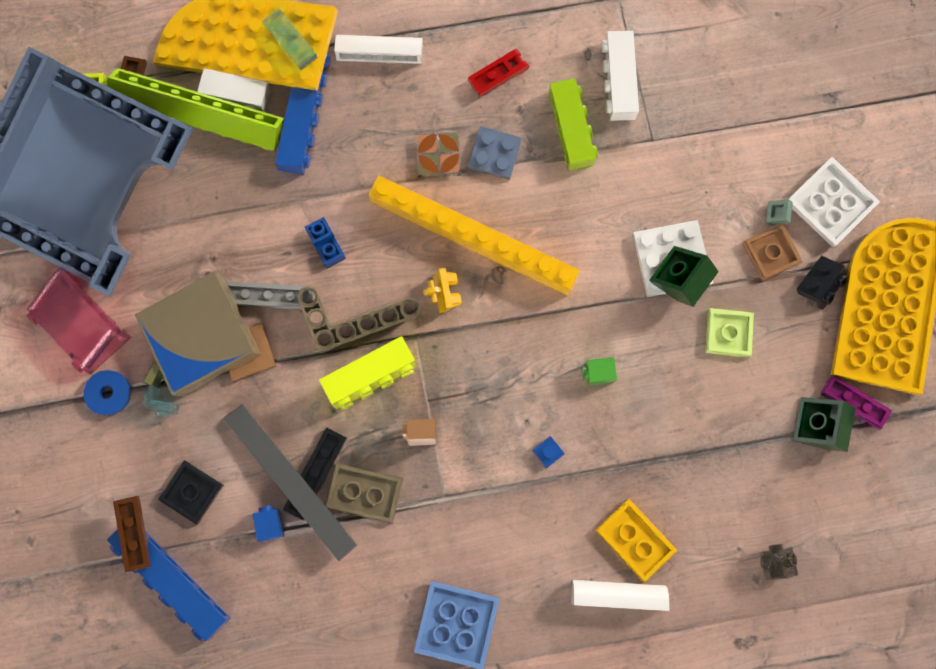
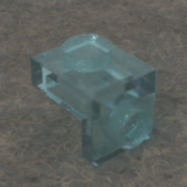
M149 385L148 391L146 390L143 396L144 408L156 411L155 415L170 417V414L178 415L179 405L158 401L160 389Z

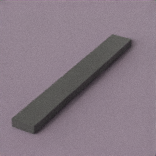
M241 404L224 419L338 561H341L358 546L244 405Z

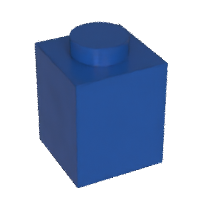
M271 505L258 508L259 512L253 513L257 542L284 537L279 509H273Z

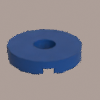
M112 370L99 371L86 382L83 390L84 401L87 407L94 413L104 416L115 415L123 411L128 405L131 386L128 380L118 372ZM106 387H111L113 390V394L109 399H104L102 396V392Z

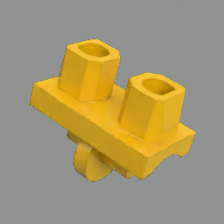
M446 268L438 269V272L432 275L433 280L428 281L429 288L423 290V295L431 297V303H437L439 313H446L451 308L457 307L462 303L461 295L459 293L450 294L449 287L457 285V274L446 272Z

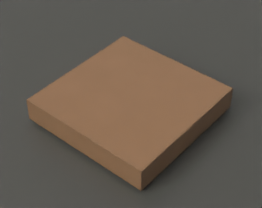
M783 224L742 242L761 281L803 263Z
M262 324L249 328L261 356L235 370L229 371L233 382L277 367Z

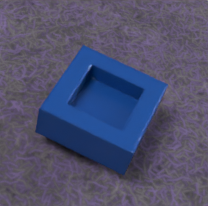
M551 436L532 450L546 469L565 454Z

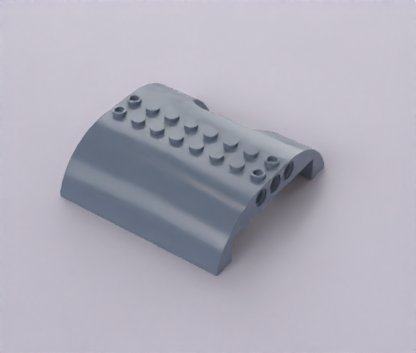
M28 47L0 104V236L90 282L88 286L111 297L132 255L129 250L123 247L117 236V225L124 208L144 171L155 165H162L173 171L194 128L137 102Z

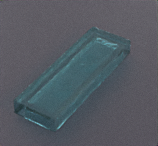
M280 8L262 20L265 27L300 70L318 58L314 50Z

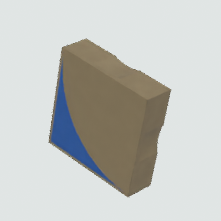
M216 272L208 274L135 314L172 396L184 397L209 384L219 375L235 370L261 356L248 326L239 314L237 303L224 276Z

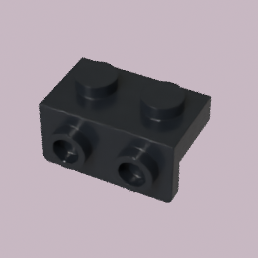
M821 255L797 287V293L817 302L818 308L824 310L827 304L830 305L833 302L838 289L842 288L847 282L848 276L845 265Z

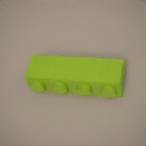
M575 78L550 83L548 94L568 171L592 167L596 158H598V151L596 145H592L591 138H593L591 125H587V108L581 102L583 97L582 88L580 85H577Z

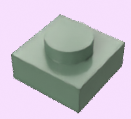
M789 199L768 201L766 222L770 225L790 223L793 202Z

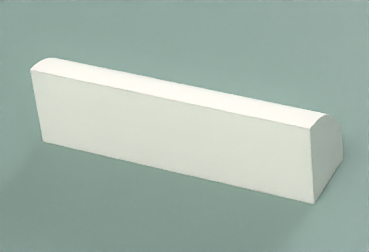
M336 35V60L422 64L423 38Z
M572 580L571 604L669 611V594L665 585Z

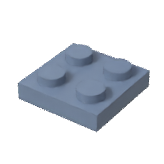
M480 126L468 169L510 180L522 138Z

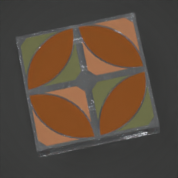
M459 132L416 134L418 178L461 176Z

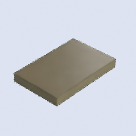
M336 463L325 506L330 510L393 524L403 478Z

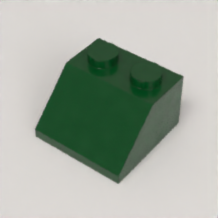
M673 246L649 281L676 301L694 307L719 271L707 255Z
M801 397L793 441L826 450L848 452L856 408L845 401Z

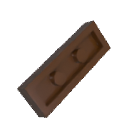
M139 496L113 501L125 573L152 567Z

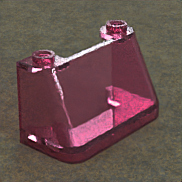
M61 266L53 272L27 307L29 313L26 316L35 325L39 323L70 356L73 360L72 366L80 373L85 371L91 375L132 338L124 329L121 330L115 320L110 318L92 299L74 275Z

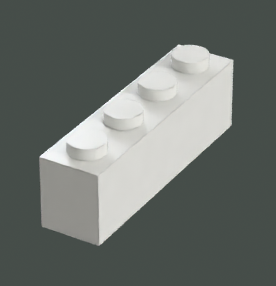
M608 31L605 40H602V53L606 55V60H603V72L607 73V80L604 82V91L608 93L606 113H609L610 121L636 120L639 113L634 33L633 31Z

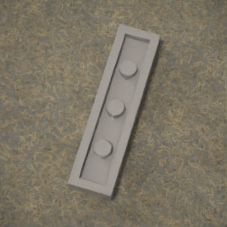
M226 281L237 306L302 310L298 301V293L304 286ZM306 290L302 293V299L305 302H312L314 300V293Z

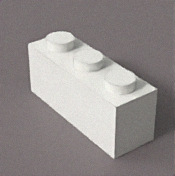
M204 68L197 92L265 112L271 90L266 81Z

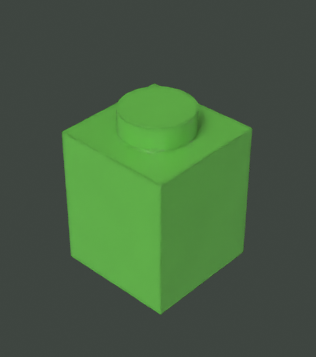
M614 357L587 360L584 363L585 366L582 367V378L587 380V386L614 383L617 380Z

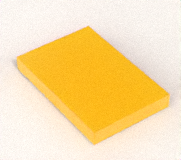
M627 499L595 530L643 583L677 552V549L630 499Z

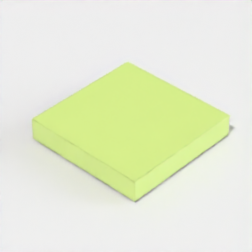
M709 308L705 353L750 358L752 356L754 313Z

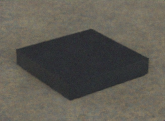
M184 460L158 500L198 525L224 485Z

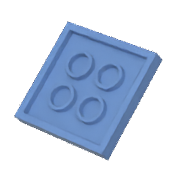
M431 581L414 653L483 669L500 598Z

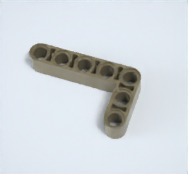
M310 285L304 286L298 293V301L314 344L321 350L334 348L413 319L420 313L418 301L413 297H404L330 324L315 287ZM304 291H312L315 294V299L312 302H305L302 299ZM413 302L415 310L412 313H405L403 310L405 303ZM385 310L394 311V318L392 320L385 321L382 319V313ZM320 312L323 320L320 323H313L310 320L311 313ZM366 317L373 320L372 327L368 329L361 326L362 319ZM343 325H348L352 328V333L349 336L345 337L339 333V329ZM322 333H327L330 335L331 340L327 344H321L318 341V336Z

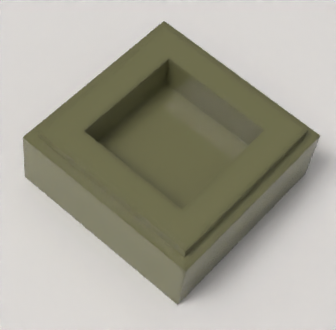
M157 362L153 363L144 378L145 383L155 388L158 387L163 378Z

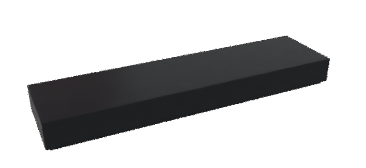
M327 427L301 474L317 495L347 440V437ZM288 499L283 510L304 521L302 515Z

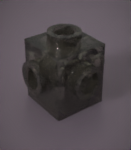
M774 544L768 546L769 550L760 552V563L764 569L766 580L786 579L798 575L796 567L797 557L792 547L783 548V544Z

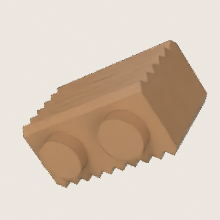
M413 418L412 420L408 419L407 424H402L403 438L407 440L409 446L436 445V423L434 418L431 420L429 418L426 420L424 418L421 420Z

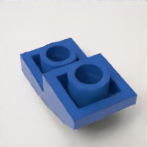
M324 217L305 226L326 269L346 259Z

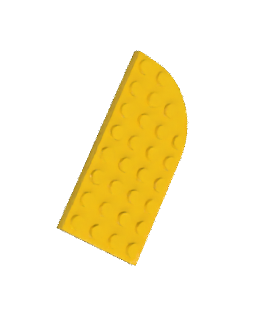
M193 0L181 8L164 28L157 45L153 63L159 67L203 73L205 68L266 81L270 84L318 91L338 10L334 6L291 0Z
M904 218L890 221L876 228L860 242L852 255L848 268V279L845 286L831 376L834 375L857 382L922 395L936 309V222L919 218Z

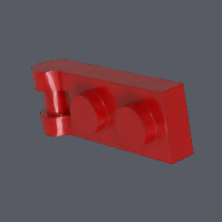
M518 49L512 50L468 77V82L479 98L516 75L528 70L530 66L526 61L522 60ZM514 62L515 66L512 67L509 63Z

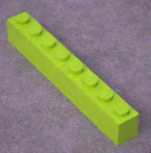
M120 68L114 70L107 77V87L186 125L197 127L202 131L220 134L222 137L240 140L246 144L250 143L260 146L265 150L274 151L280 143L284 118Z

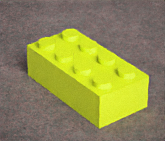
M401 336L319 379L333 407L336 410L339 408L345 410L353 405L352 401L360 397L363 400L373 395V390L379 387L382 389L389 387L394 383L393 380L399 376L405 378L413 374L416 362Z

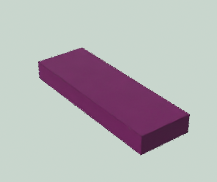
M830 375L820 393L829 400L845 401L856 408L854 414L856 417L878 430L883 428L892 412L888 407L834 375Z

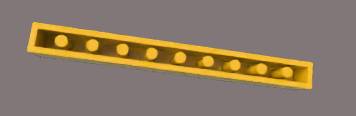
M379 175L369 192L370 203L567 296L580 272L575 267Z

